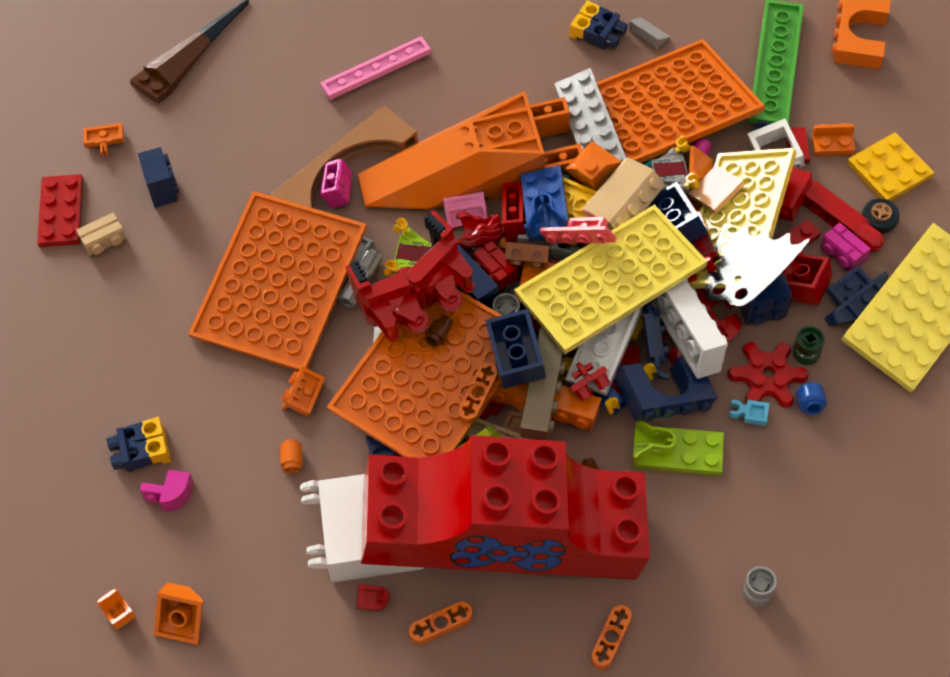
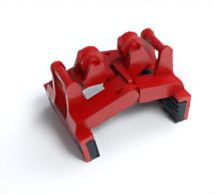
M434 210L424 217L425 227L427 230L429 229L432 246L408 272H401L370 284L358 261L345 266L356 303L369 326H378L390 342H396L400 337L396 327V320L400 325L409 328L413 333H423L429 327L428 315L424 310L428 306H433L435 299L445 311L454 312L460 309L462 305V296L457 290L456 285L466 293H471L475 289V283L471 278L473 270L457 248L453 228Z

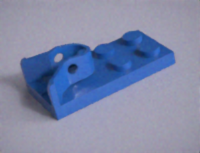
M558 165L520 174L526 216L524 227L529 241L534 242L545 239L539 232L541 228L567 227L569 216L561 166Z

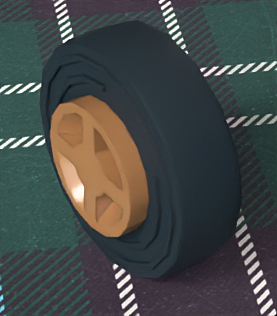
M873 199L867 202L862 210V215L881 234L892 231L898 224L899 210L893 202L887 199Z

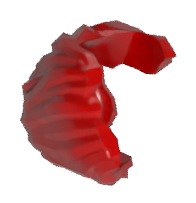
M466 211L456 214V219H460L464 227V235L459 240H456V242L463 249L481 247L490 241L497 243L500 240L503 230L499 213L495 216L491 215L486 219L477 215L472 216Z

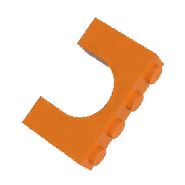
M839 0L837 11H841V14H837L835 24L839 28H835L833 40H837V42L833 43L831 54L835 55L834 63L873 69L881 68L885 42L857 37L851 32L850 27L858 23L886 26L891 0Z

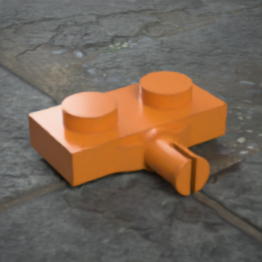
M122 123L83 128V144L85 148L100 147L101 156L109 154L108 145L124 143V127Z

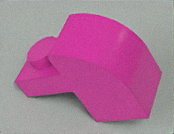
M168 470L164 486L142 482L140 492L147 502L152 504L159 502L163 511H173L182 507L188 501L194 481L188 472Z

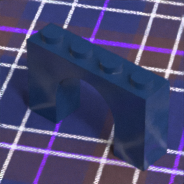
M678 357L670 368L680 390V396H668L656 390L650 383L641 363L622 366L614 378L635 422L643 420L648 422L655 418H669L679 414L688 415L691 412L697 411L706 412L712 408L713 403L718 397L708 377L705 376L697 379L684 357Z

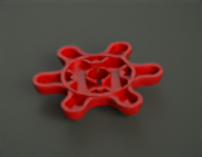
M753 342L746 343L742 348V352L748 359L747 365L733 366L727 372L729 380L744 382L748 385L749 392L745 396V403L747 404V400L761 402L764 397L771 396L777 400L781 407H791L794 403V398L789 392L788 387L792 383L806 382L809 377L807 370L802 367H792L786 362L791 353L787 343L778 344L771 353L762 352ZM769 369V371L773 372L774 376L766 377L762 372Z

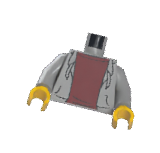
M681 136L676 140V148L673 147L663 156L651 161V168L654 169L665 184L662 190L677 182L684 194L688 196L689 188L697 189L699 187V178L696 173L688 174L683 154L679 152H688L690 145L687 139Z

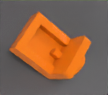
M113 589L97 600V604L115 630L125 626L136 617L117 589Z

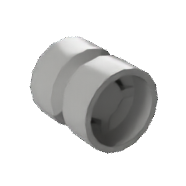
M503 293L495 297L492 309L501 315L520 311V302L515 295Z
M757 566L748 572L743 587V597L746 602L752 606L763 607L771 601L777 584L774 572L763 566Z

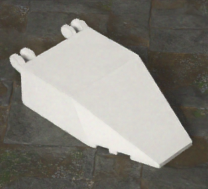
M365 474L320 481L311 480L300 485L301 492L319 491V495H305L301 500L304 505L320 503L325 545H312L306 549L309 555L326 553V558L310 559L308 566L313 569L328 568L332 582L424 569L421 567L361 564L363 482Z

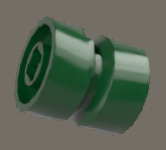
M806 326L798 331L793 346V356L798 363L811 365L819 360L825 342V336L819 328Z

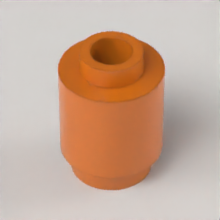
M287 439L284 443L280 444V463L283 472L297 473L301 471V466L303 465L302 444L297 442L296 439Z

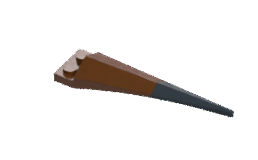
M249 0L239 3L143 66L144 70L130 79L131 86L155 102L160 103L175 90L202 53L249 4Z

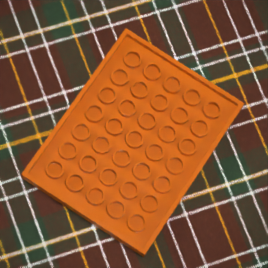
M704 39L596 82L626 158L629 157L639 163L667 153L673 147L676 148V140L681 136H684L687 142L690 143L764 112L765 105Z
M253 191L188 333L189 337L298 371L302 366L308 369L348 275L345 266L353 263L368 228L367 224Z
M461 291L459 292L462 296V305L460 309L454 312L445 311L435 299L433 306H428L424 310L429 319L428 328L443 315H447L453 320L444 344L437 348L432 347L425 341V332L413 333L409 328L400 325L396 320V327L400 334L399 339L396 342H390L383 332L380 333L328 404V411L403 457H429L457 449L475 424V422L465 423L460 419L459 406L480 365L492 363L497 368L485 320L502 315ZM491 370L487 373L483 372L485 377L484 384H486V379L489 375L493 376ZM499 371L498 379L485 403L482 412L487 407L491 399L494 397V395L502 385ZM476 388L472 392V395L476 398H480L485 394L482 388ZM471 402V407L468 411L464 410L466 416L470 413L474 414L472 410L473 402Z

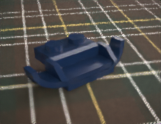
M858 265L830 286L826 292L839 307L824 318L826 322L832 327L839 323L856 321L890 278L888 274L883 272L871 281Z
M657 297L645 304L642 309L648 364H654L658 372L657 374L653 373L655 377L661 380H669V374L663 373L660 369V364L666 363L667 358L665 356H668L667 343L663 344L662 335H665L664 322L660 323V310H653L651 307V303L657 300Z

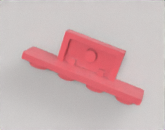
M605 217L571 218L567 227L541 228L539 231L550 244H589L592 242L604 244L614 243L617 239L607 227L608 221Z

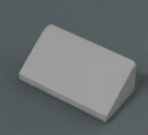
M642 17L629 22V30L656 49H659L670 39L669 35Z

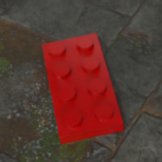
M82 174L42 177L37 238L39 247L80 244V238L76 230L81 228Z

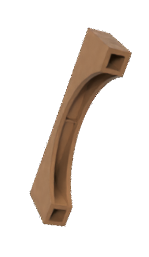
M384 105L379 110H375L366 120L361 121L352 131L346 133L342 139L332 144L324 153L315 157L310 164L301 168L296 175L287 179L282 186L272 191L269 196L313 208L316 191L323 181L326 163L338 159H343L345 162L353 157L371 152L398 153L418 142L417 131Z

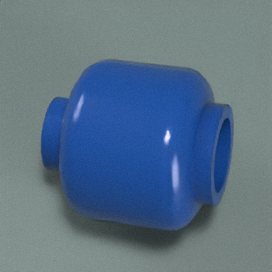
M808 382L801 385L796 391L798 406L803 413L816 415L826 407L827 400L824 388L820 384Z

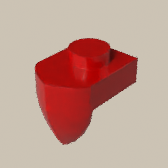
M359 584L357 586L356 609L382 611L388 605L391 598L388 589L385 586Z

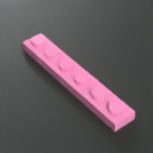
M420 36L320 82L321 88L328 99L332 100L431 54V48L423 37Z

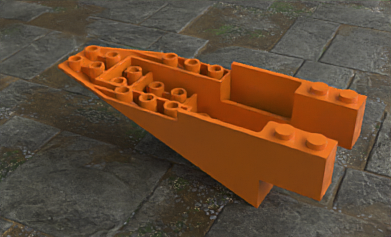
M523 91L423 139L358 173L365 207L430 210L443 207V198L481 191L484 192V197L487 196L488 201L502 198L503 183L521 182L520 174L558 165L561 166L562 174H568L569 180L576 181V178L567 173L565 168L582 152L581 145L575 144L544 152L540 138L571 132L569 124L570 111L565 97L529 105L526 92Z

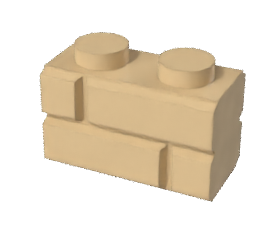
M114 212L76 230L89 256L93 254L98 255L110 246L120 245L126 239L123 228Z

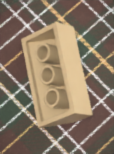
M628 157L625 158L581 211L586 217H605L608 221L607 227L612 231L643 212L664 188L665 184L654 169Z

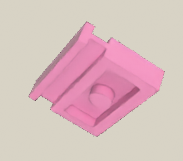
M483 191L443 198L446 221L452 228L463 226L461 220L456 219V214L463 211L469 212L472 216H481L483 219L488 217Z

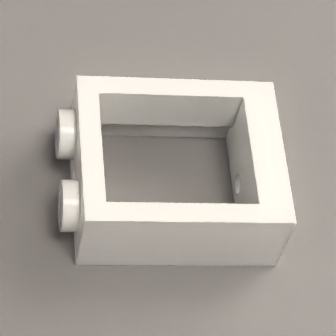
M786 119L747 133L752 151L761 150L760 147L787 137L791 147L797 153L793 167L800 169L805 166L804 155Z

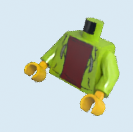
M404 218L397 219L396 222L398 224L393 226L394 232H403V235L399 237L394 260H388L384 264L387 267L384 270L386 276L396 275V272L403 267H413L432 246L431 243L418 235L410 227L406 228L408 223Z

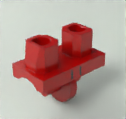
M578 362L576 364L578 371L574 372L572 376L575 380L581 376L583 379L570 386L569 390L571 393L575 392L581 401L591 397L593 394L587 386L588 383L594 381L599 391L610 385L606 375V367L603 366L589 375L587 372L594 368L593 365L589 363L583 366L581 362Z

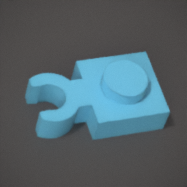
M738 400L731 401L730 407L737 408L738 411L730 410V418L745 417L744 423L766 426L769 403L747 400V404L743 405Z

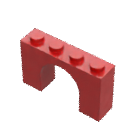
M792 168L778 216L779 219L793 222L812 184L811 172Z

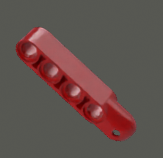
M812 180L803 205L832 227L841 223L870 247V252L879 251L884 244V237L881 232L871 226L870 222L863 215L819 182Z

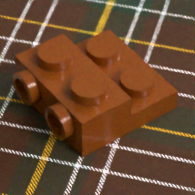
M506 242L505 260H509L510 265L522 266V262L531 263L530 267L543 268V264H548L551 250L549 246Z

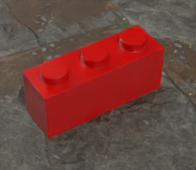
M521 182L503 183L502 224L505 242H516L518 235L526 234Z

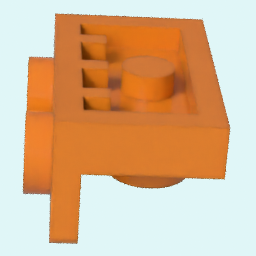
M854 124L815 125L811 137L814 156L854 155L856 151L853 138Z
M303 366L297 372L294 371L289 379L291 386L289 390L286 389L281 397V401H283L281 409L286 410L289 407L308 417L325 377Z

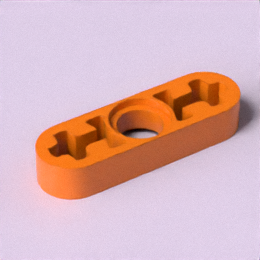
M484 363L478 368L458 409L460 419L463 422L473 423L479 418L498 379V371L494 364ZM491 370L493 376L489 375L486 379V384H484L485 377L483 372L487 373ZM476 388H482L485 394L480 398H476L472 395V392ZM471 402H473L472 410L474 414L470 413L466 416L464 410L468 411L471 407Z
M457 602L413 622L409 627L411 641L417 645H422L469 624L473 618L472 607L467 602ZM462 609L463 612H466V617L462 618L461 615H458V610ZM450 613L452 614V618L454 617L455 623H451V617L449 615ZM438 618H444L448 624L444 628H437L434 622ZM428 623L431 624V629L433 631L432 633H430V629H428ZM420 628L421 631H424V636L419 637L418 634L415 635L416 629Z
M617 605L612 609L592 651L591 662L599 670H605L611 666L628 630L632 613L627 606ZM624 613L625 619L621 620L619 627L615 626L617 623L616 615ZM608 632H614L618 635V640L610 643L605 639V635ZM605 647L608 649L606 652L607 660L604 659L602 662H599L598 656L602 655Z

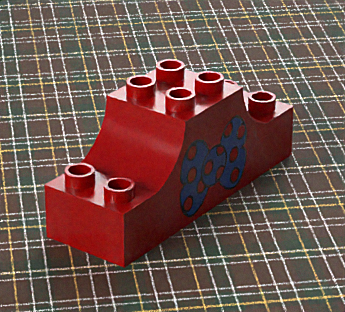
M471 435L469 440L459 448L435 456L415 458L369 454L363 482L361 564L637 580L650 559L645 473L597 470L584 466L568 456L566 453V442Z

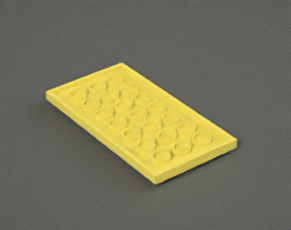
M794 148L718 153L714 167L718 166L740 178L745 183V186L717 214L705 206H701L700 212L714 246L724 223L727 224V228L724 230L723 236L727 239L731 238L725 235L727 229L729 232L734 233L745 225L748 226V232L751 236H756L765 229H768L769 237L772 239L797 154ZM725 242L719 246L718 253L720 255L724 256V254L720 252V248L725 244H729V242ZM706 267L695 273L697 280L691 283L688 280L692 289H705L707 283L713 282V280H707L708 270ZM741 276L735 277L734 281H740ZM718 284L714 288H726L725 284Z
M655 204L613 229L611 232L616 236V242L604 244L592 242L514 289L517 298L564 354L572 351L707 266V260Z
M932 223L841 338L849 347L910 393L916 388L950 343V234L935 223Z

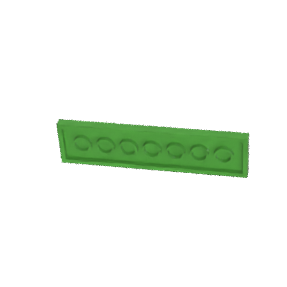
M775 0L765 1L752 90L765 105L764 112L749 117L748 123L756 124L765 121L772 124L782 119H786L787 123H789L804 4Z

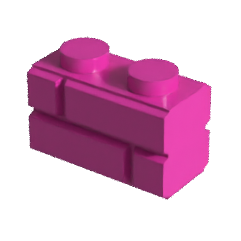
M343 159L328 162L324 168L321 196L331 208L344 206L349 203L353 172L347 167Z
M838 223L832 230L824 234L821 242L824 253L832 255L842 268H847L849 271L864 263L871 251L870 247L841 223Z

